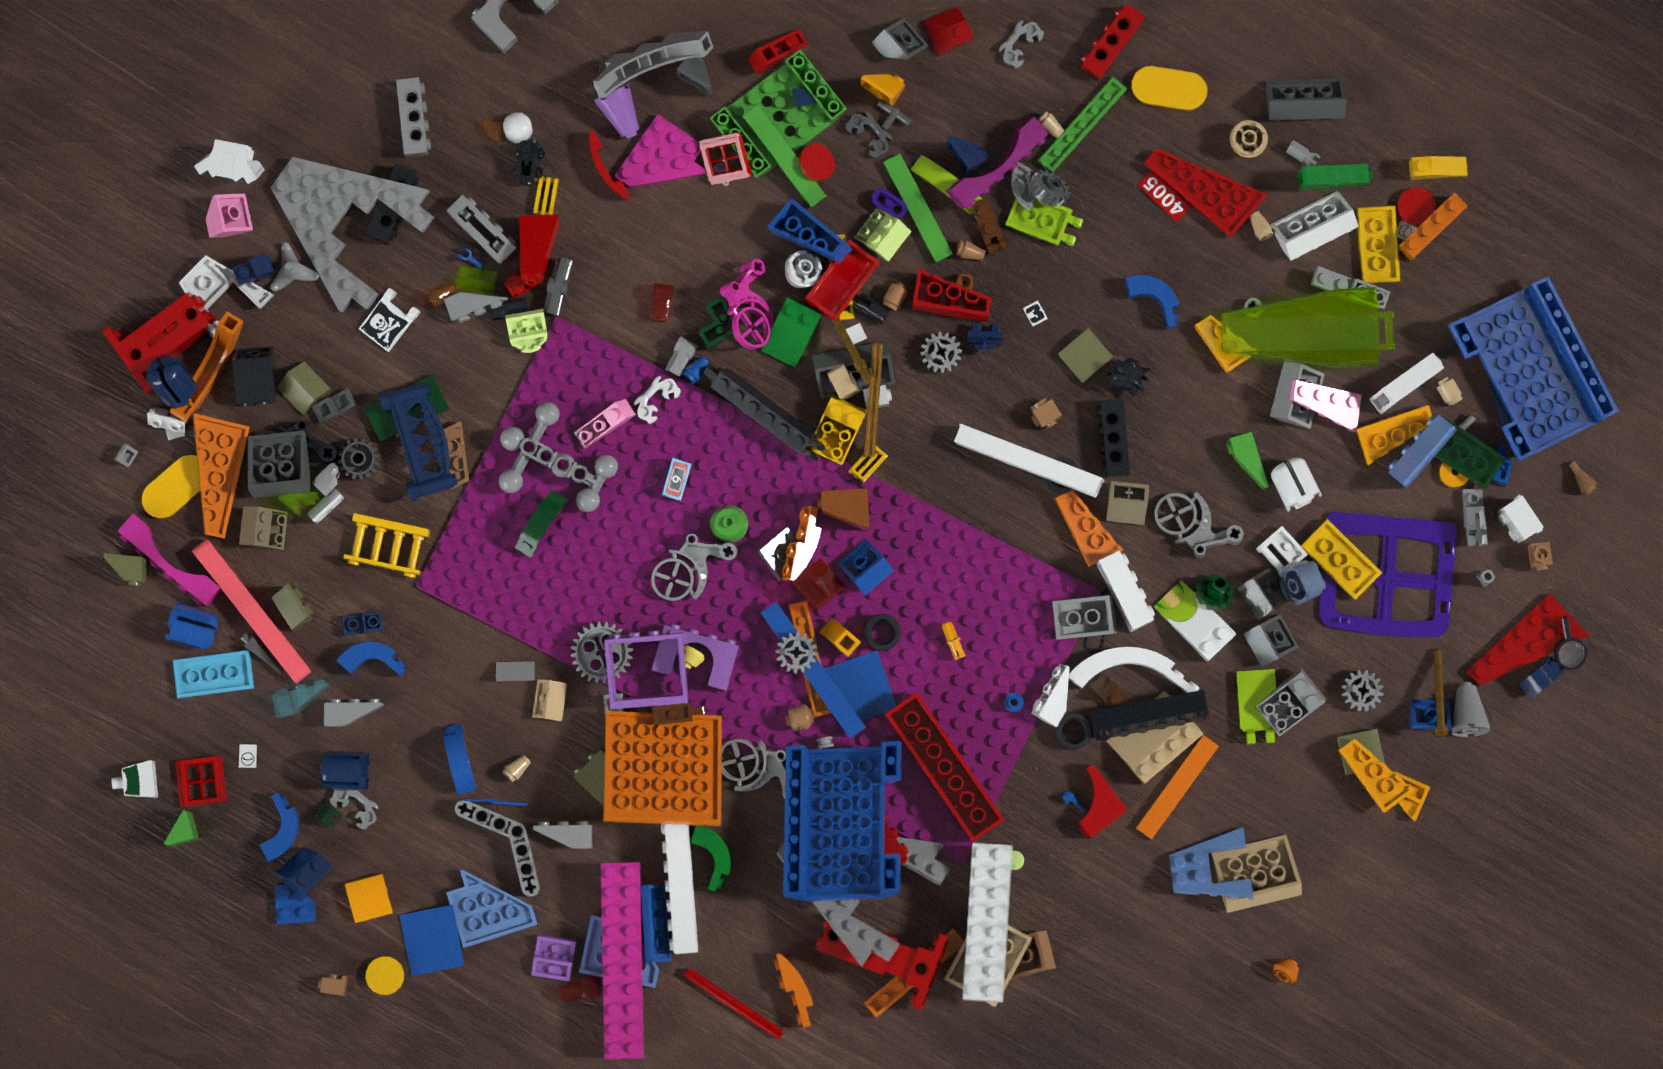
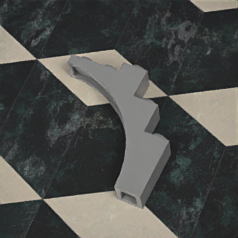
M708 31L670 33L662 42L643 43L633 53L614 54L605 63L606 69L593 81L598 97L606 98L625 82L654 68L685 59L705 57L713 49Z

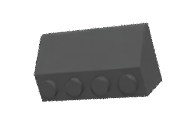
M1342 78L1266 80L1269 120L1345 118L1346 96Z
M887 341L877 342L883 344L880 386L895 384ZM872 344L855 347L860 358L865 361L870 375ZM848 349L812 356L820 399L830 398L833 394L838 396L827 372L842 364L847 367L862 390L869 388L870 382L865 383L860 372L856 371L854 361Z

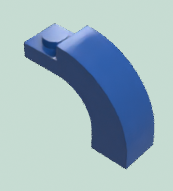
M1145 275L1127 277L1125 283L1129 299L1142 296L1155 299L1162 307L1167 330L1175 328L1178 316L1176 311L1173 312V309L1179 307V302L1172 289L1155 277Z
M364 642L354 645L336 660L352 675L363 663L369 660L385 662L401 677L407 672L404 669L406 665L398 658L393 659L397 652L389 646L377 642Z
M461 723L442 728L447 758L458 795L476 791L475 778L469 761Z
M280 793L271 796L281 817L280 830L275 837L260 844L268 862H272L286 854L295 843L299 832V816L296 807L288 809L289 802L286 796H281Z

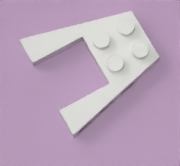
M206 255L179 282L185 294L190 293L195 294L197 297L201 296L206 303L204 306L206 310L233 283L259 309L274 296L253 282L240 287L232 270ZM216 328L209 333L212 338L214 337Z

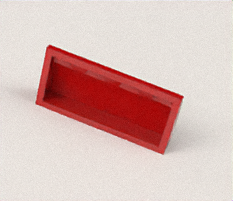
M850 239L847 244L852 250L841 263L833 261L803 301L834 321L839 318L880 263Z

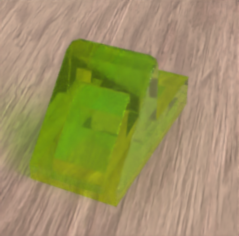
M318 492L279 495V499L302 518L301 503H304V506L315 505V502L320 501V496Z

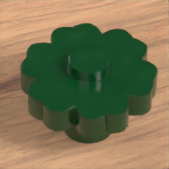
M1210 574L1209 577L1203 576L1196 585L1197 592L1195 597L1200 604H1206L1208 610L1219 611L1220 608L1227 609L1234 599L1232 595L1234 588L1229 581L1220 575Z

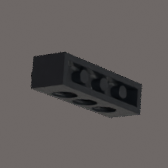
M396 163L388 179L417 187L419 182L416 171ZM379 201L366 234L371 238L389 244L391 240L394 241L397 235V230L395 229L398 223H402L403 217L382 201ZM384 218L392 220L389 226L382 225Z
M1124 399L1100 400L1099 405L1096 406L1097 417H1101V424H1098V433L1103 438V443H1100V454L1104 455L1105 462L1101 463L1102 474H1106V478L1130 476ZM1108 415L1115 416L1116 423H1107L1106 417ZM1115 434L1118 437V442L1110 443L1108 435ZM1111 453H1117L1120 460L1112 462L1109 456Z

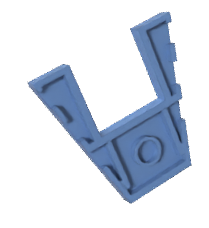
M1239 828L1169 855L1174 893L1199 895L1201 893L1210 894V896L1215 897L1217 895L1229 896V898L1247 897L1253 900L1251 879L1212 884L1208 853L1246 848L1244 828Z

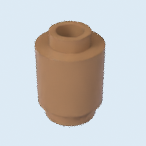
M900 282L892 283L883 298V305L896 312L908 294L907 287Z

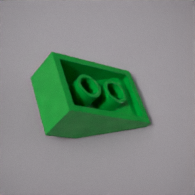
M787 298L770 331L769 340L761 351L796 368L821 320V314Z

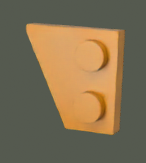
M1394 771L1406 784L1415 790L1398 802V804L1413 821H1416L1430 787Z

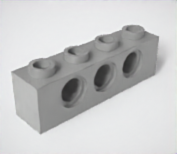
M419 77L396 80L405 158L428 156V150H431L430 138L427 139L426 131H429V123L424 118V113H427L426 101L422 100V94H425L424 82L421 83ZM410 95L417 96V100L414 103L407 101ZM411 114H418L419 119L412 122L409 120ZM419 132L421 137L419 140H412V134Z

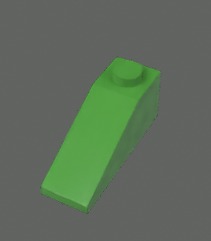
M1252 432L1230 438L1228 440L1229 443L1226 444L1229 455H1233V459L1263 490L1267 489L1269 486Z

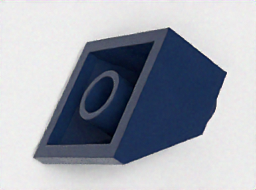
M952 136L947 138L946 146L967 175H970L987 163L986 157L988 155L982 147L979 148L977 144Z

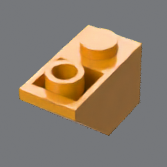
M833 618L819 632L847 658L861 644L855 636Z

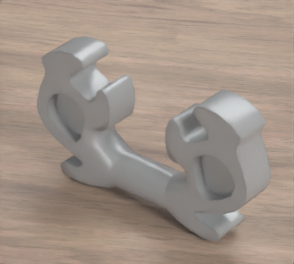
M1023 20L1017 23L1014 32L1007 41L1001 44L999 52L1005 49L1003 56L1005 64L1013 66L1015 69L1023 65V60L1018 61V56L1022 57L1023 52L1019 49L1012 50L1013 44L1020 35L1026 34V40L1029 43H1033L1032 38L1036 36L1038 37V42L1043 39L1044 31L1040 30L1035 22L1027 23L1022 27Z
M335 790L333 797L330 798V802L335 808L338 807L337 802H342V807L345 808L349 804V796L356 798L364 805L366 810L364 812L359 811L355 816L356 819L361 818L362 823L356 824L357 827L367 830L368 826L376 822L377 817L373 807L379 809L374 801L366 798L359 790Z

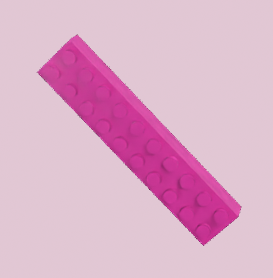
M640 862L601 863L605 1059L644 1058Z

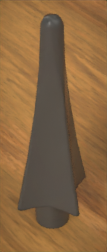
M245 633L240 638L245 643V648L264 660L278 673H282V670L267 655L254 636L250 638Z

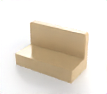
M538 679L532 717L562 721L567 683Z

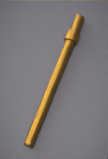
M840 318L836 321L832 320L854 361L856 371L860 372L865 383L871 382L872 378L867 371V365L860 358Z

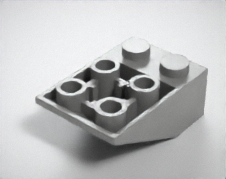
M1300 668L1256 705V708L1280 737L1324 704L1325 697L1305 671Z

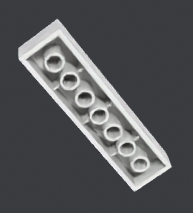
M661 824V832L666 836V841L662 842L663 853H667V861H664V873H668L669 880H665L666 892H670V900H666L667 912H671V919H668V929L673 932V939H669L670 950H674V954L698 952L689 825Z
M973 843L963 1000L1003 1003L1012 845Z

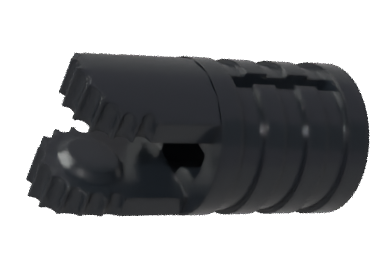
M862 293L859 298L865 304L856 301L854 307L882 325L891 310L882 306V304L865 293Z

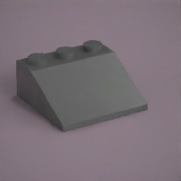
M305 430L248 436V489L254 498L310 492V469Z

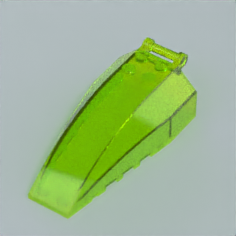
M1376 287L1334 289L1314 295L1222 313L1223 352L1339 369L1380 367V351L1395 350L1392 324L1394 312H1379ZM1379 318L1385 319V344H1380Z

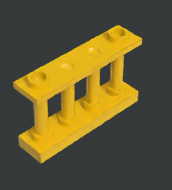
M356 513L353 514L352 521L357 523L356 526L358 528L351 556L344 554V559L348 560V564L359 566V563L396 570L404 572V576L415 578L416 575L421 576V571L415 570L421 541L424 538L429 539V529ZM373 526L375 527L376 535L370 560L360 558L359 554L365 528ZM386 530L394 531L395 535L389 564L378 562L382 539ZM405 534L413 535L414 541L408 567L397 566L402 538L405 537Z

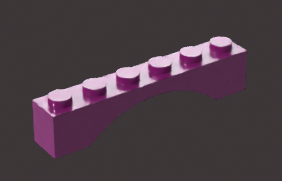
M1028 117L1015 129L1011 146L997 166L980 176L958 179L946 192L959 208H970L976 203L975 199L979 195H985L993 183L997 184L1004 178L1003 174L1006 171H1012L1017 167V162L1021 158H1027L1032 153L1030 151L1032 148L1042 145L1048 133L1035 117Z

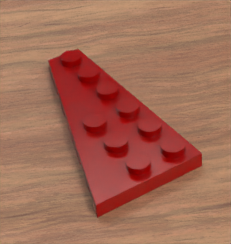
M1158 148L1144 162L1149 169L1230 238L1268 196L1264 192L1254 190L1252 187L1242 185L1228 177L1201 168L1194 163H1189Z
M1548 594L1469 668L1466 673L1478 686H1481L1553 653L1555 645L1564 638L1560 620L1563 616H1568L1571 637L1581 640L1590 635L1551 594ZM1575 641L1565 643L1560 649L1575 643Z

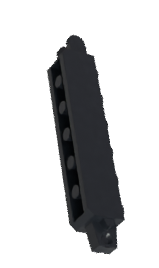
M712 365L706 367L703 373L711 379L710 382L712 384L710 387L799 454L804 453L810 459L818 460L819 455L809 447L812 445L819 451H824L826 447L816 439V433L731 369H722L720 367L717 369Z

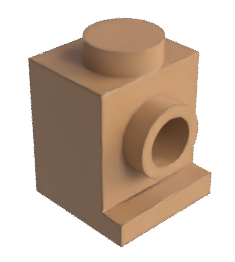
M335 974L319 977L318 988H321L320 993L345 996L348 976H342V979H339V975Z

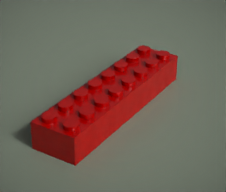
M917 692L885 714L971 842H974L1004 821L996 806Z

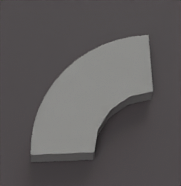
M1017 162L1018 165L1013 169L1011 176L1012 190L1018 202L1025 209L1031 211L1038 200L1031 190L1032 184H1030L1033 170Z

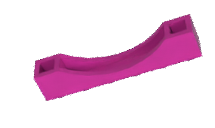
M132 514L118 530L122 534L120 538L124 542L134 544L136 546L134 550L142 557L147 555L151 559L149 563L156 569L161 567L165 571L163 574L171 582L175 579L179 583L178 588L186 594L190 592L194 595L192 599L198 605L202 606L204 604L208 607L222 591L206 575L185 573L171 566L157 550L150 527L135 514Z

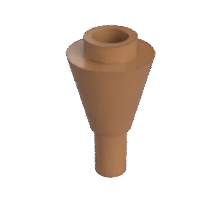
M1575 461L1569 464V467L1575 474L1581 493L1589 495L1597 489L1595 486L1598 483L1582 471Z

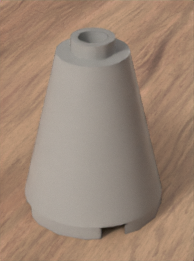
M1471 682L1461 683L1457 687L1451 729L1453 736L1468 737V734L1480 736L1490 732V724L1476 686L1472 685Z

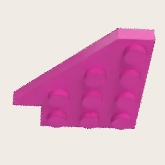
M657 115L617 171L615 178L621 179L622 183L633 188L705 175L707 172L706 169L695 163L701 154L700 143L660 115Z

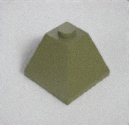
M104 553L103 557L123 580L128 581V585L140 586V583L146 582L148 560L137 556Z

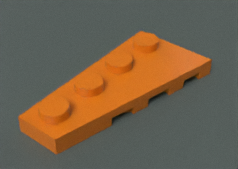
M1073 490L1055 498L1088 567L1097 564L1099 560L1117 551H1123L1122 547L1114 541L1111 534L1103 528L1100 521L1088 510L1089 508Z

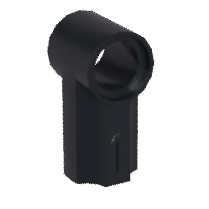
M527 298L508 299L502 302V306L491 309L490 307L492 320L506 319L505 315L527 312Z

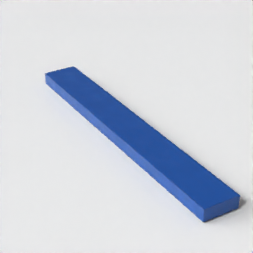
M777 602L761 612L782 644L784 643L783 636L787 639L789 638V633L796 636L798 631ZM794 640L789 642L785 648H790L794 645ZM801 641V646L809 650L808 645ZM795 648V651L789 652L791 654H794L795 658H798L800 654H806L800 652L799 648ZM813 656L816 663L810 662L811 669L805 667L804 675L851 739L866 727L820 662ZM804 657L800 661V665L804 664L809 657Z

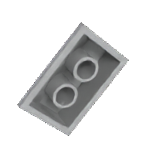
M1284 362L1270 417L1281 422L1311 429L1315 411L1309 410L1290 400L1292 381L1298 380L1322 386L1325 374L1302 363Z

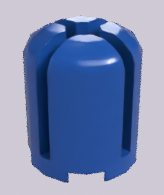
M175 603L177 609H172L168 621L170 631L169 635L165 634V639L201 650L208 649L215 640L214 635H216L218 630L217 616L208 611Z

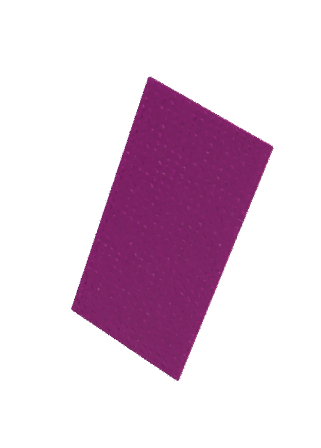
M556 317L547 332V340L536 353L417 582V588L575 669L579 665L572 664V662L577 660L571 657V654L576 653L571 647L577 646L573 639L579 640L580 637L577 633L584 634L583 627L590 630V623L597 627L599 621L602 627L608 622L609 628L613 624L616 625V631L622 628L621 636L632 632L647 635L648 631H659V634H662L664 625L669 626V623L680 626V630L687 631L688 628L699 631L698 635L706 637L707 633L717 636V640L723 642L725 639L736 641L735 645H738L739 649L727 692L708 687L713 668V656L709 649L700 644L688 645L704 655V661L696 668H686L688 702H691V708L705 706V714L703 715L722 716L723 744L735 738H743L752 742L756 747L759 746L758 742L762 741L766 749L779 750L783 747L786 748V746L805 745L808 750L817 749L818 742H816V739L832 737L831 743L834 746L823 749L881 747L882 742L901 741V780L885 786V815L889 819L887 825L889 828L894 827L896 832L909 839L943 844L939 854L961 865L966 862L972 850V845L976 840L971 842L886 718L885 714L887 712L862 720L866 728L851 739L833 714L814 717V723H811L809 729L793 731L791 725L787 726L785 715L789 714L788 710L791 706L806 704L808 708H811L804 674L801 672V669H798L797 674H794V669L787 672V666H780L783 661H777L780 654L776 653V650L781 649L778 643L782 642L761 612L777 602L792 623L788 605L807 601L823 668L876 651L867 643L864 637V629L867 622L878 614H887L894 617L901 628L899 641L893 648L887 651L877 650L896 706L917 692L995 805L1038 717L1031 714L1034 703L1040 699L1044 686L1051 680L1053 670L1059 664H1066L1078 638L1056 640L1052 601L1100 596L1098 589L872 475L861 484L859 479L854 478L853 474L848 473L852 465L845 461L840 465L821 455L815 461L804 453L799 454L738 407L560 317ZM661 376L659 382L665 379H673L677 387L681 389L679 397L675 399L674 393L668 395L669 400H667L662 395V389L656 391L648 400L647 405H654L657 408L658 412H652V417L657 416V420L652 424H648L647 421L640 419L637 415L640 403L634 406L636 398L647 391L656 377ZM626 399L636 415L584 449L574 432L615 402ZM543 402L554 403L559 409V419L555 424L547 426L539 441L540 443L552 449L554 453L570 455L578 465L586 467L588 472L594 476L596 474L594 463L599 456L611 455L618 463L617 473L604 481L598 493L600 503L597 509L586 513L581 511L576 505L577 494L579 491L588 488L587 484H578L572 478L558 477L548 466L541 465L532 459H529L521 474L523 477L521 489L515 493L504 492L499 486V477L504 471L512 468L521 449L510 451L502 446L500 436L503 430L514 426L523 432L524 439L528 438L537 422L535 415L537 407ZM527 443L524 446V451L526 452L534 450L533 443ZM544 452L541 455V460L543 461L551 459L550 452ZM672 458L691 464L681 501L662 496ZM559 462L558 469L565 470L568 468V462ZM577 470L575 472V478L582 479L585 477V471ZM867 488L869 531H864L822 514V509L818 510L815 527L821 528V532L809 563L795 580L778 581L757 550L784 527H787L796 539V532L800 526V512L803 510V507L813 506L818 508L817 496H821V491ZM553 489L567 498L568 501L561 514L547 530L534 555L530 558L516 549L515 546L528 521L544 498ZM724 505H734L742 509L748 519V529L743 538L732 543L738 550L736 558L725 560L713 555L706 557L708 569L707 582L697 600L691 594L675 601L661 598L653 589L651 577L654 568L661 561L672 558V553H669V550L679 551L685 544L686 537L689 534H696L700 543L726 544L712 534L710 529L711 516L719 507ZM690 536L689 541L694 543L695 537ZM865 539L886 559L894 570L866 596L837 565L839 561ZM728 546V549H724L726 557L734 554L730 546ZM677 554L676 559L684 561L690 568L695 566L690 559ZM675 561L666 562L657 570L658 573L670 576L669 580L655 576V585L664 596L669 583L673 582L670 598L683 595L689 588L676 583V579L688 583L691 582L688 569L681 563L675 577L672 576L676 565ZM697 570L693 572L694 584L692 590L695 592L699 583ZM831 618L861 642L848 658L819 633ZM879 621L873 625L871 635L876 642L885 644L893 638L894 630L888 622ZM949 621L953 623L958 638H961L959 641L966 655L957 660H954L949 644H946L947 639L942 629V624ZM609 635L605 636V637L602 639V643H603L604 645H605V641H604V640H605L606 638H609ZM595 637L599 649L597 656L600 655L607 669L605 650L602 649L599 638ZM660 640L631 643L627 646L633 649L632 652L628 653L633 659L627 660L631 666H624L626 674L620 671V679L615 676L616 689L632 698L682 694L678 654L672 674L668 676L652 671ZM588 642L584 646L586 652H592L595 649V645L592 642ZM613 653L614 664L620 659L616 653ZM784 656L785 660L793 665V660L789 656ZM594 660L591 663V668L595 671L599 670L602 664L599 660ZM1010 693H1018L1023 698V707L1018 712H1010L1004 705V700ZM1012 699L1010 703L1012 706H1016L1018 701ZM737 742L740 753L744 755L754 754V751L747 744ZM760 750V763L764 764L763 753Z

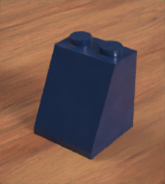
M302 847L275 874L302 901L330 875L332 865L319 852Z

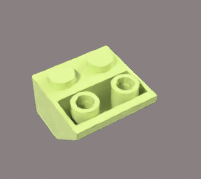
M876 208L854 238L874 254L889 262L911 231L896 217Z

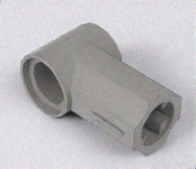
M681 336L675 345L674 353L665 370L680 377L688 361L692 359L698 344Z

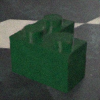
M723 296L706 305V309L714 323L698 331L708 351L734 337L732 330L734 315L727 314L729 307Z

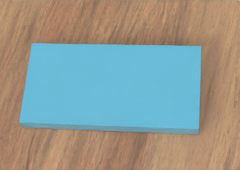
M250 650L173 660L177 698L254 689Z

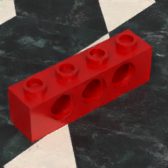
M1128 4L1124 8L1122 6L1119 7L1114 14L1116 19L1113 23L1110 21L1103 29L1105 31L1104 35L1096 38L1092 44L1093 50L1090 53L1087 51L1081 59L1083 62L1081 68L1099 81L1145 19L1144 15ZM1125 22L1128 28L1121 30L1118 27V23ZM1108 37H1113L1116 39L1117 43L1114 45H1110L1107 43L1106 39ZM1102 52L1106 58L1098 60L1095 54Z

